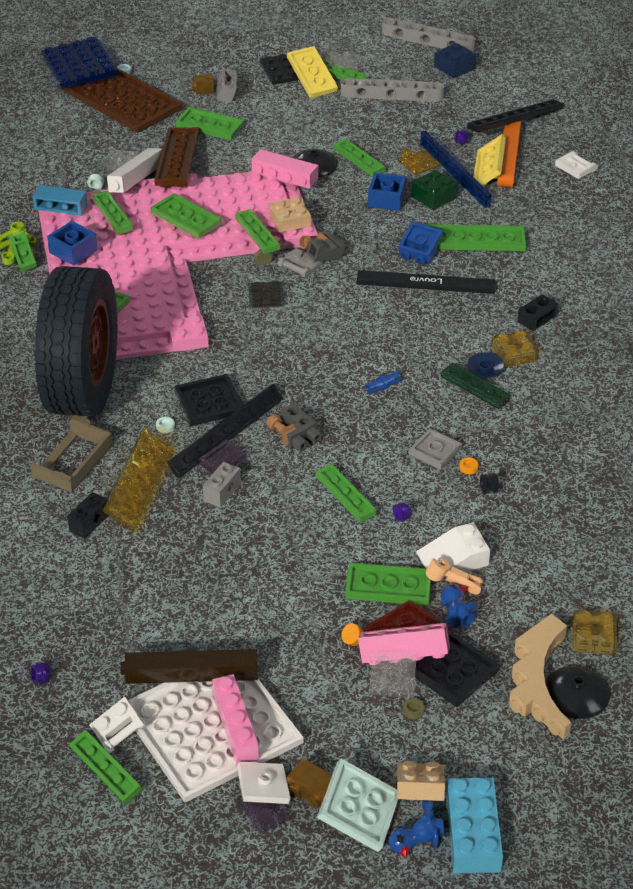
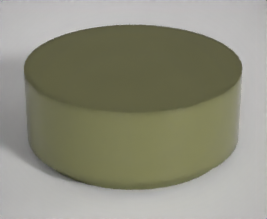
M260 249L255 253L254 260L259 266L269 264L272 261L271 253L264 254Z
M411 698L403 703L402 711L407 718L418 719L424 715L425 706L421 700Z

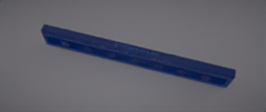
M427 131L421 132L420 145L484 208L491 207V194Z

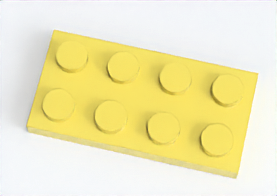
M315 46L287 53L290 64L310 98L338 90V86Z
M503 134L477 150L472 186L475 189L481 186L484 187L490 180L500 176L506 141Z

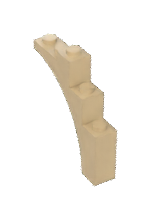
M550 614L516 639L514 652L520 660L513 665L512 679L517 687L510 691L509 705L515 713H520L524 717L532 713L536 721H542L548 726L549 731L553 735H558L564 740L570 735L572 722L560 712L551 699L545 684L544 667L555 647L566 638L567 625L553 614Z

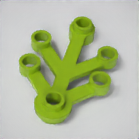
M22 222L12 223L10 230L0 235V252L9 246L8 251L1 255L2 263L5 265H12L16 262L10 239L4 241V239L9 238L8 235H16L20 233L19 231L24 230L30 247L37 243L36 237L26 232V226Z

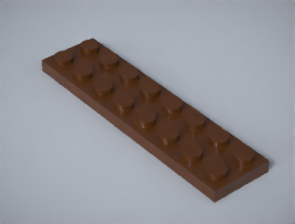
M199 127L168 128L154 179L155 186L183 187L188 185L200 134Z

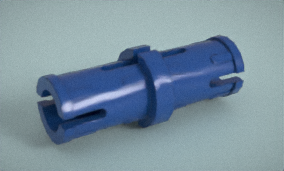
M395 371L387 376H380L377 380L365 384V388L369 387L366 391L371 395L379 390H386L389 386L402 381V377L397 378L401 374Z

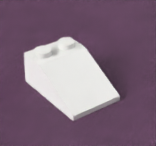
M472 522L454 527L417 550L416 553L425 569L428 568L433 558L438 563H440L442 558H445L449 562L450 567L453 566L466 572L488 566L490 549L476 525Z

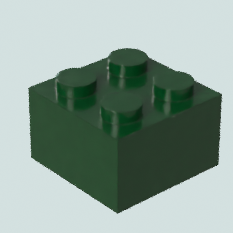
M433 170L412 181L411 197L434 211L457 198L458 183L439 171Z

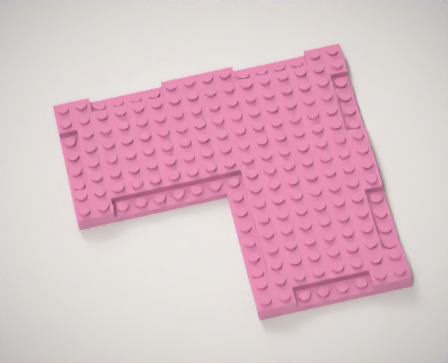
M252 171L198 178L196 173H190L188 185L183 187L155 186L154 179H142L124 193L109 192L133 225V231L117 235L92 199L93 194L107 190L109 192V189L87 192L88 205L82 216L38 210L49 274H51L54 268L60 266L105 269L112 279L114 291L130 296V303L117 314L118 337L115 360L209 347L206 327L199 310L187 262L252 254L260 250L237 222L235 213L251 209L278 241L280 250L300 247L299 241L303 235H308L311 238L317 237L312 218L310 227L278 232L269 215V203L294 197H301L302 199L298 185L252 173ZM175 193L222 218V224L198 239L152 214L150 207ZM71 220L95 232L98 247L97 251L74 266L50 254L47 240L48 235Z

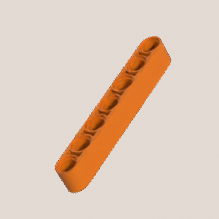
M521 121L507 124L504 127L506 141L502 170L497 179V186L513 188Z

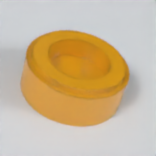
M463 458L459 463L460 471L465 474H474L478 471L479 463L474 458Z
M347 624L341 634L343 642L351 646L358 645V637L363 630L356 624Z

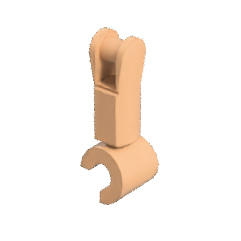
M433 558L426 569V576L432 581H441L446 576V581L458 586L468 587L467 591L472 594H479L481 592L483 580L480 577L470 575L453 566L450 567L449 562L445 558H442L440 563Z

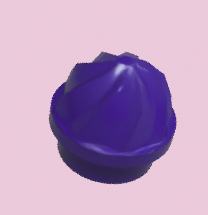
M464 129L457 130L454 140L460 145L466 144L470 140V135Z
M398 502V505H393L395 521L400 520L403 522L410 518L412 513L410 506Z
M37 662L36 665L31 666L30 676L34 683L44 684L50 680L52 669L48 664Z

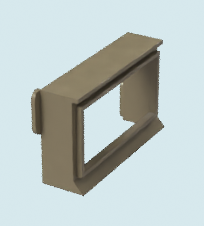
M78 415L71 417V431L41 465L31 464L32 479L42 480L72 493L112 446L111 432L90 425L89 419ZM77 437L97 443L95 448L71 476L51 470V467Z

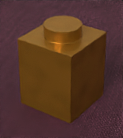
M212 74L194 75L192 90L196 91V95L214 93Z

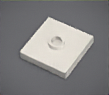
M239 761L237 769L243 802L289 803L290 794L283 764Z

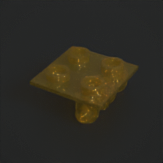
M404 148L402 150V157L397 158L414 175L441 166L424 149L412 153L409 148Z

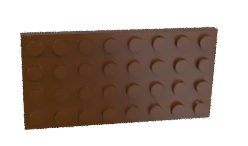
M103 60L57 82L59 89L137 133L183 109L181 102Z

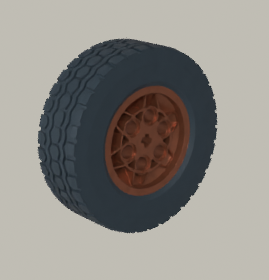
M69 266L56 267L51 271L44 285L35 333V372L40 400L45 410L49 413L92 417L99 415L106 405L116 363L118 318L114 285L109 273L105 269Z

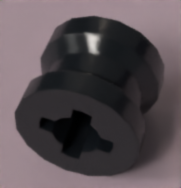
M497 473L491 474V476L480 475L482 494H486L489 491L498 493L499 481Z

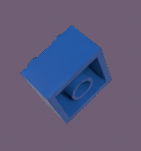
M374 172L368 189V207L400 211L406 193V176Z
M72 220L47 236L49 253L73 266L98 250L96 233Z

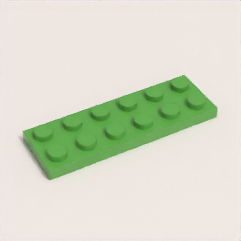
M424 224L443 230V236L436 247L437 250L526 251L524 226Z

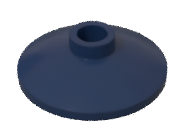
M477 353L468 359L467 368L475 376L491 378L503 371L504 363L501 358L494 354Z

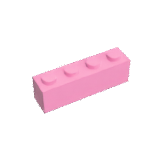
M260 149L252 158V173L310 189L318 180V165Z
M446 623L361 632L358 637L362 663H368L369 665H377L381 661L388 660L391 663H397L406 658L416 661L423 659L425 656L442 658L450 650Z
M234 674L212 679L213 698L236 765H238L239 761L252 762L259 760L258 742Z

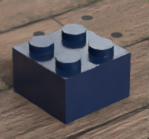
M454 43L435 52L434 67L450 77L456 78L476 68V54L460 44Z

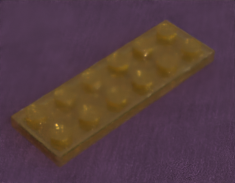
M144 428L140 432L102 511L136 533L167 470V461L173 457L175 449Z

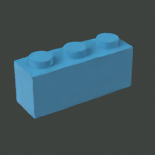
M39 185L33 194L34 210L82 216L88 205L87 192Z

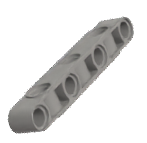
M384 18L382 20L383 35L442 49L458 43L471 52L475 51V37L394 18Z
M345 78L341 80V95L344 97L442 101L444 99V85L438 82Z

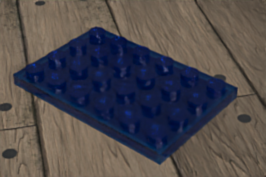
M88 37L82 41L75 40L69 44L63 43L57 47H47L41 50L45 63L61 89L119 75L118 69L97 37Z

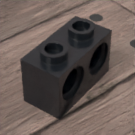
M541 294L520 307L517 322L535 331L557 316L558 303Z

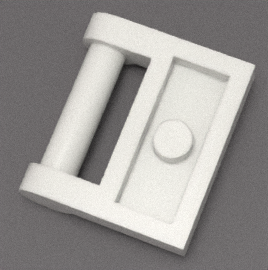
M574 151L555 161V166L578 179L598 169L596 163H590L578 156Z
M125 697L89 724L109 754L115 750V746L138 728L142 729L145 726L142 719Z

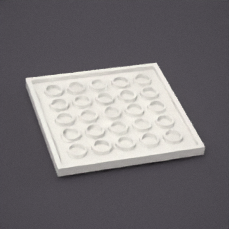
M259 679L236 681L258 742L259 760L252 762L265 763L304 743V737ZM212 681L163 683L128 700L145 724L142 729L138 728L135 730L185 803L239 776L238 765H236L213 698Z

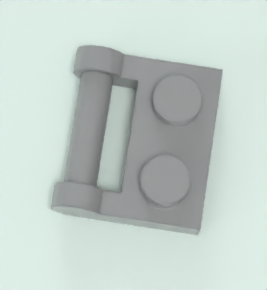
M297 248L278 260L279 267L290 269L301 274V277L307 278L323 264V261H314L306 252Z

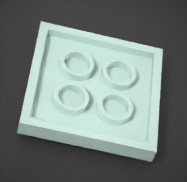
M341 758L336 764L317 818L379 852L383 847L398 802L397 789Z

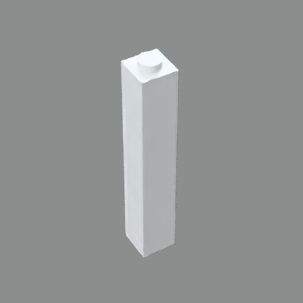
M148 148L107 176L109 192L124 193L158 168L163 149Z

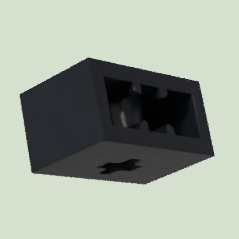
M93 492L89 494L67 515L69 531L86 539L110 515L108 499Z

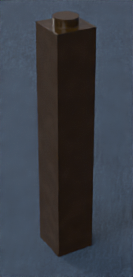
M257 649L125 653V662H121V675H125L126 684L212 681V679L234 674L236 681L258 680Z

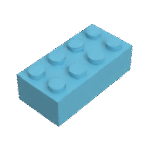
M494 777L447 778L446 802L453 873L501 872L503 853Z

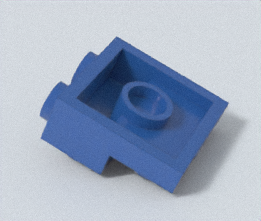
M412 221L398 246L399 255L406 260L410 258L415 259L423 265L425 263L430 264L437 252L436 247L443 236V230Z

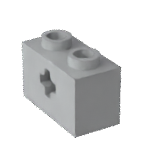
M222 68L217 80L216 100L230 103L236 92V71Z
M223 462L203 485L204 501L221 508L241 484L240 468Z

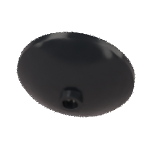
M322 149L302 150L292 157L318 165V177L329 175L337 168L335 156Z
M562 667L551 673L545 682L551 699L560 712L569 718L586 719L594 717L605 710L610 700V689L604 678L595 671L585 667Z

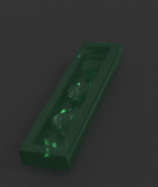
M453 362L441 371L442 378L497 409H500L510 401L511 395Z

